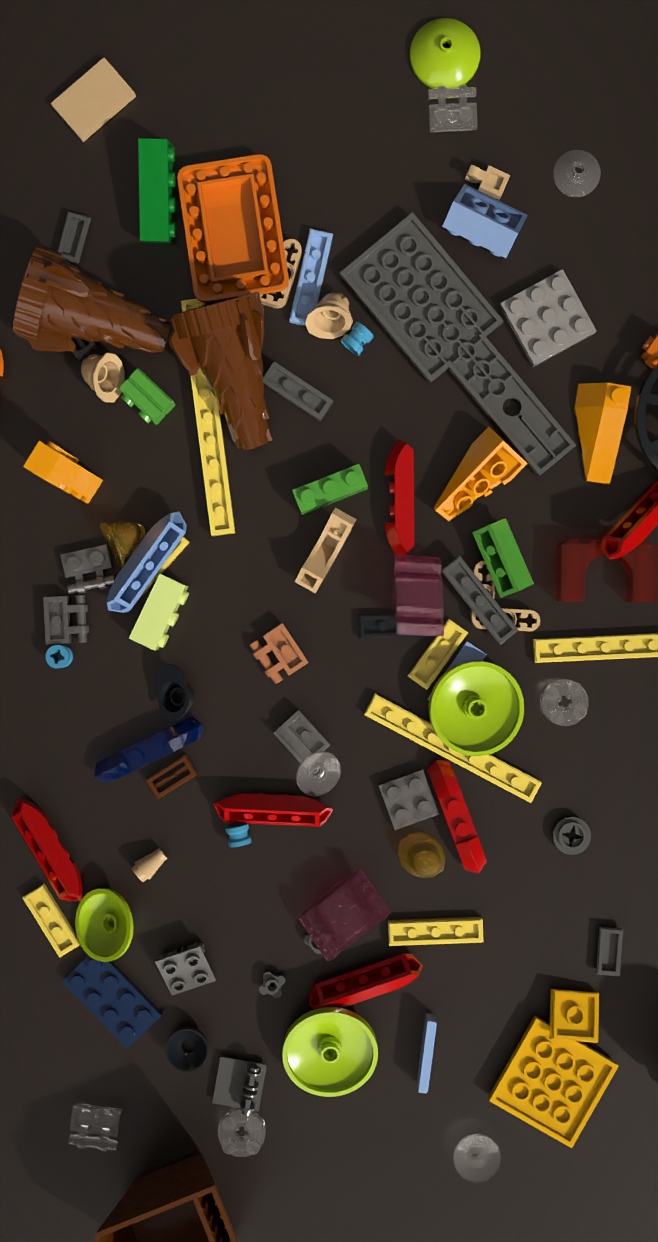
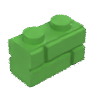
M139 368L119 387V390L123 393L121 398L130 407L135 404L141 410L138 414L147 423L152 420L157 425L176 405Z

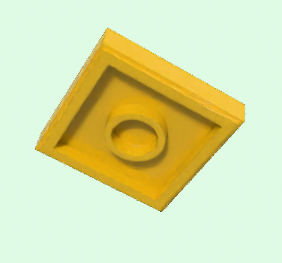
M551 989L549 1039L598 1043L599 993Z

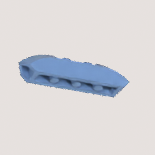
M179 511L170 513L160 519L149 530L121 569L108 594L107 606L109 611L124 613L131 610L186 533L187 525Z

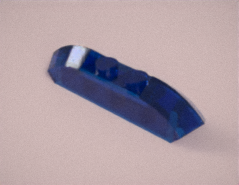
M191 716L97 762L94 777L107 784L179 750L203 737V724Z

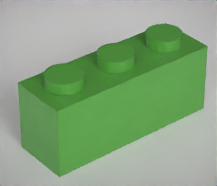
M357 464L292 491L300 512L304 515L367 490L368 485L360 465Z
M506 518L472 532L500 598L534 584Z

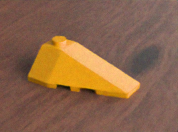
M613 383L578 384L574 411L577 417L578 436L581 442V455L586 481L610 485L628 410L631 386Z
M488 427L472 443L435 504L434 510L450 521L473 505V501L484 495L486 497L492 493L491 489L500 483L505 485L510 482L528 463L495 431Z

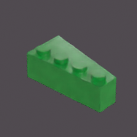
M138 138L140 241L144 243H172V237H176V225L172 222L173 213L176 210L175 197H173V187H175V148L168 139Z

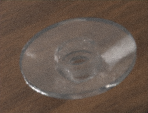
M571 150L564 153L557 160L553 170V178L557 188L570 197H583L590 194L598 185L601 175L600 166L596 158L584 150ZM579 167L583 172L577 173L575 168Z
M320 751L307 756L297 770L296 781L299 788L310 796H320L329 792L340 778V763L329 752Z
M472 1134L464 1137L457 1144L453 1160L455 1168L461 1177L470 1182L481 1183L488 1181L498 1172L501 1165V1154L497 1144L491 1138L482 1134ZM474 1152H480L478 1157L472 1156Z

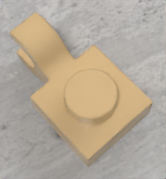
M471 165L465 180L471 183H479L478 191L500 200L510 175L492 166H488L485 172Z

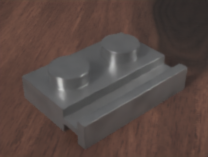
M297 710L273 732L304 768L330 746V743L300 710Z

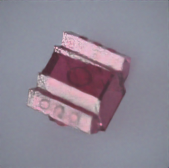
M394 554V574L392 580L393 620L396 623L397 634L444 636L442 564L440 558Z
M362 869L349 877L343 878L316 899L313 905L306 909L298 919L325 959L329 961L335 959L342 950L349 948L363 934L372 930L378 922L385 920L391 913V910Z

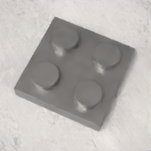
M423 769L378 784L395 830L439 814Z

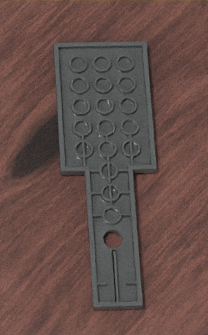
M413 212L340 272V277L426 380L432 383L449 369L538 477L576 446L573 440L487 339V336L503 323L502 318ZM516 399L520 403L521 408L518 415L508 416L503 411L505 400Z

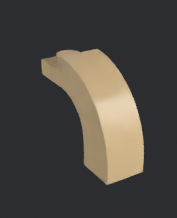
M337 508L334 509L315 547L302 566L295 580L296 583L314 593L317 592L357 519Z

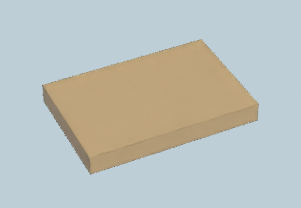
M103 58L57 97L51 105L81 141L84 142L131 102L136 95L110 63Z

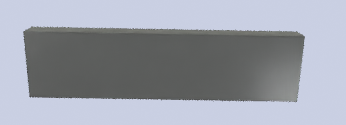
M458 556L440 570L499 645L519 631L461 556Z

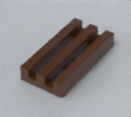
M185 754L145 781L158 800L198 775V772ZM181 762L185 763V766L154 785L153 780ZM186 770L190 771V774L159 793V787Z

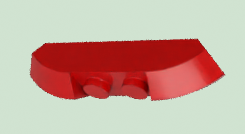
M399 439L391 449L385 465V476L393 477V480H389V495H394V504H389V518H394V522L385 523V530L391 548L401 560L414 546V450L407 443Z
M658 480L603 537L601 548L608 559H617L629 553L658 525Z
M436 760L427 771L464 870L479 873L487 861L450 762Z
M241 793L227 796L213 803L218 816L224 822L320 827L327 821L333 811L330 806L315 798L300 795L290 796L287 794Z
M19 797L13 808L11 818L59 899L82 901L80 872L75 861L71 862L68 851L62 847L57 839L56 831L50 827L49 818L37 805Z
M405 953L320 982L311 989L309 1006L313 1009L323 1007L344 1008L391 992L417 978L423 965L413 954Z

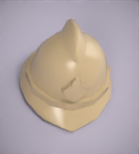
M340 292L325 295L307 315L305 325L308 332L323 339H334L347 333L353 323L349 311V301Z
M105 353L101 356L92 354L83 360L81 374L85 382L90 385L91 389L95 391L96 395L103 402H115L122 393L119 387L125 382V370L122 361L114 353Z

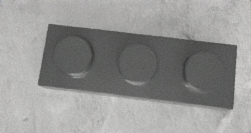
M273 362L263 377V384L320 422L333 404L332 399L276 362Z

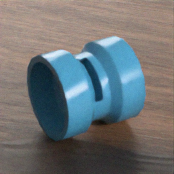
M355 322L351 327L350 334H345L341 339V343L350 352L359 356L363 351V345L369 343L374 336L364 325Z

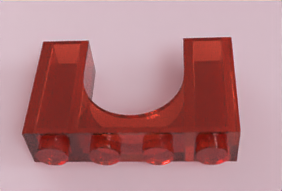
M570 539L564 540V544L557 545V602H585L587 568L595 558L606 555L601 548L602 540H588V544H579V540ZM643 540L629 553L617 558L627 573V602L631 603L657 602L658 545H650L649 540Z

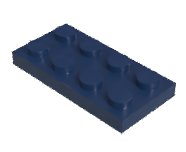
M87 955L62 980L64 985L127 1049L162 1016L163 1012L113 961L101 962Z

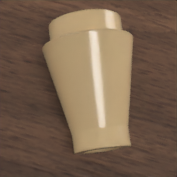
M158 848L154 852L135 861V865L131 869L144 882L147 879L150 880L168 858Z

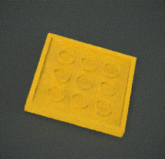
M534 1016L489 1094L488 1099L500 1108L572 1148L619 1065L614 1060L580 1041L549 1039L550 1024Z

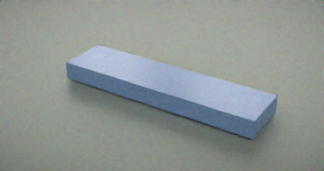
M314 229L309 231L289 319L290 323L306 326L305 321L308 313L318 304L333 239L332 233Z

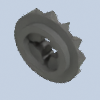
M575 816L564 817L563 820L557 822L555 829L552 831L553 842L565 854H579L588 847L591 841L589 826ZM574 828V833L581 836V838H572V841L569 842V838L563 833H570L571 829Z

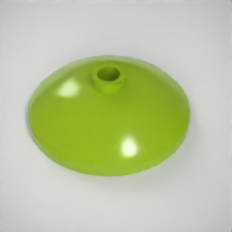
M440 18L430 21L422 26L413 38L410 48L412 69L418 79L428 87L446 91L457 89L466 84L477 71L481 53L479 41L475 33L461 21L451 18ZM449 44L451 47L444 48L443 45Z
M108 888L95 889L87 893L79 903L75 917V928L81 947L91 958L101 962L116 960L129 948L133 937V917L127 902L116 891Z

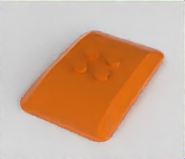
M258 154L188 165L181 168L177 179L195 297L200 302L211 303L234 299L259 291L260 295L283 291L289 284V275L270 159L265 155Z

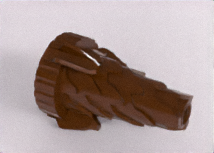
M39 244L36 246L28 263L17 300L13 321V332L17 336L27 339L31 347L37 351L75 352L76 344L71 337H77L93 343L94 341H101L118 348L127 346L147 352H163L171 329L170 318L153 313L144 305L123 298L124 294L103 287L102 283L89 278L75 265L63 260L64 254L62 252Z
M259 291L171 315L172 318L170 319L173 332L168 341L181 364L188 370L189 376L196 375L200 367L206 376L211 392L216 397L220 414H225L233 442L238 449L242 448L243 450L254 449L272 441L267 422L269 412L264 397L262 376L263 362L261 351L264 337L263 317L265 313Z

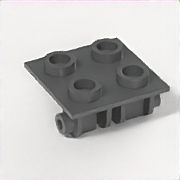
M195 942V944L187 946V950L183 946L181 947V952L175 949L167 954L163 953L161 957L155 960L172 996L216 981L204 955L205 947L203 943Z
M220 1056L212 1103L240 1108L245 1116H250L253 1111L259 1112L267 1064Z

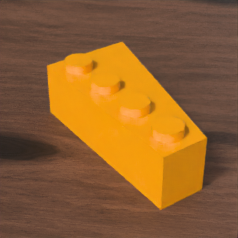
M39 441L23 466L47 482L72 494L89 504L103 481L79 466L77 458L50 441L47 445Z

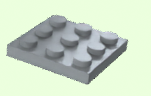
M563 269L503 301L499 305L532 367L596 333L593 323Z

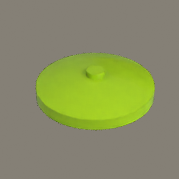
M467 661L450 668L435 684L429 700V718L436 735L449 748L467 756H485L504 748L516 736L524 717V699L516 680L505 669L486 661Z
M338 1007L315 1009L299 1017L288 1029L283 1042V1064L290 1079L304 1091L323 1097L345 1095L360 1088L373 1074L378 1061L376 1036L365 1019L350 1010Z

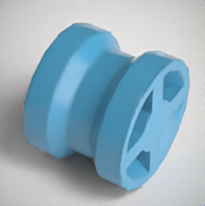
M66 645L51 646L46 652V661L53 668L67 667L73 660V652Z
M238 823L225 827V831L229 835L228 847L244 846L252 842L247 832L249 829L248 823Z

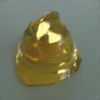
M119 521L111 524L103 522L99 524L117 565L120 568L124 567L125 559L129 558L130 554L136 550L146 536L144 527L130 521Z
M412 833L400 840L399 860L401 866L411 875L419 878H428L444 871L446 858L442 846L435 838L425 833Z

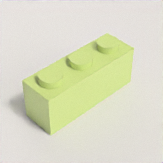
M159 574L129 639L154 651L159 650V647L163 648L169 638V635L166 634L169 626L173 627L179 617V614L176 613L179 605H184L189 596V592H187L188 586L163 574Z

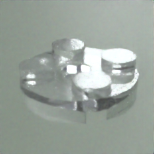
M557 679L550 682L541 694V711L552 723L560 726H571L587 715L589 706L588 695L578 682L570 679ZM562 696L570 699V704H568L566 709L558 705V702L562 700Z
M232 1108L229 1110V1113L223 1116L219 1124L218 1138L222 1145V1150L226 1154L236 1157H247L257 1154L265 1139V1122L256 1111L251 1112L250 1116H245L240 1108ZM240 1127H244L248 1134L239 1136L236 1131H239Z

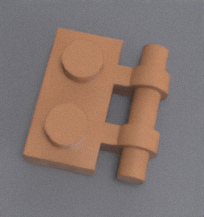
M283 623L263 636L268 643L263 648L258 640L250 644L254 651L253 656L256 660H260L266 669L265 674L268 678L271 677L275 685L283 680L278 672L284 668L287 674L291 675L309 663ZM271 650L279 660V663L276 665L272 663L267 655Z

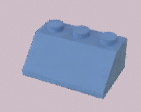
M464 184L454 199L442 227L455 236L460 235L468 239L475 246H482L490 250L495 256L506 258L526 220L527 214Z

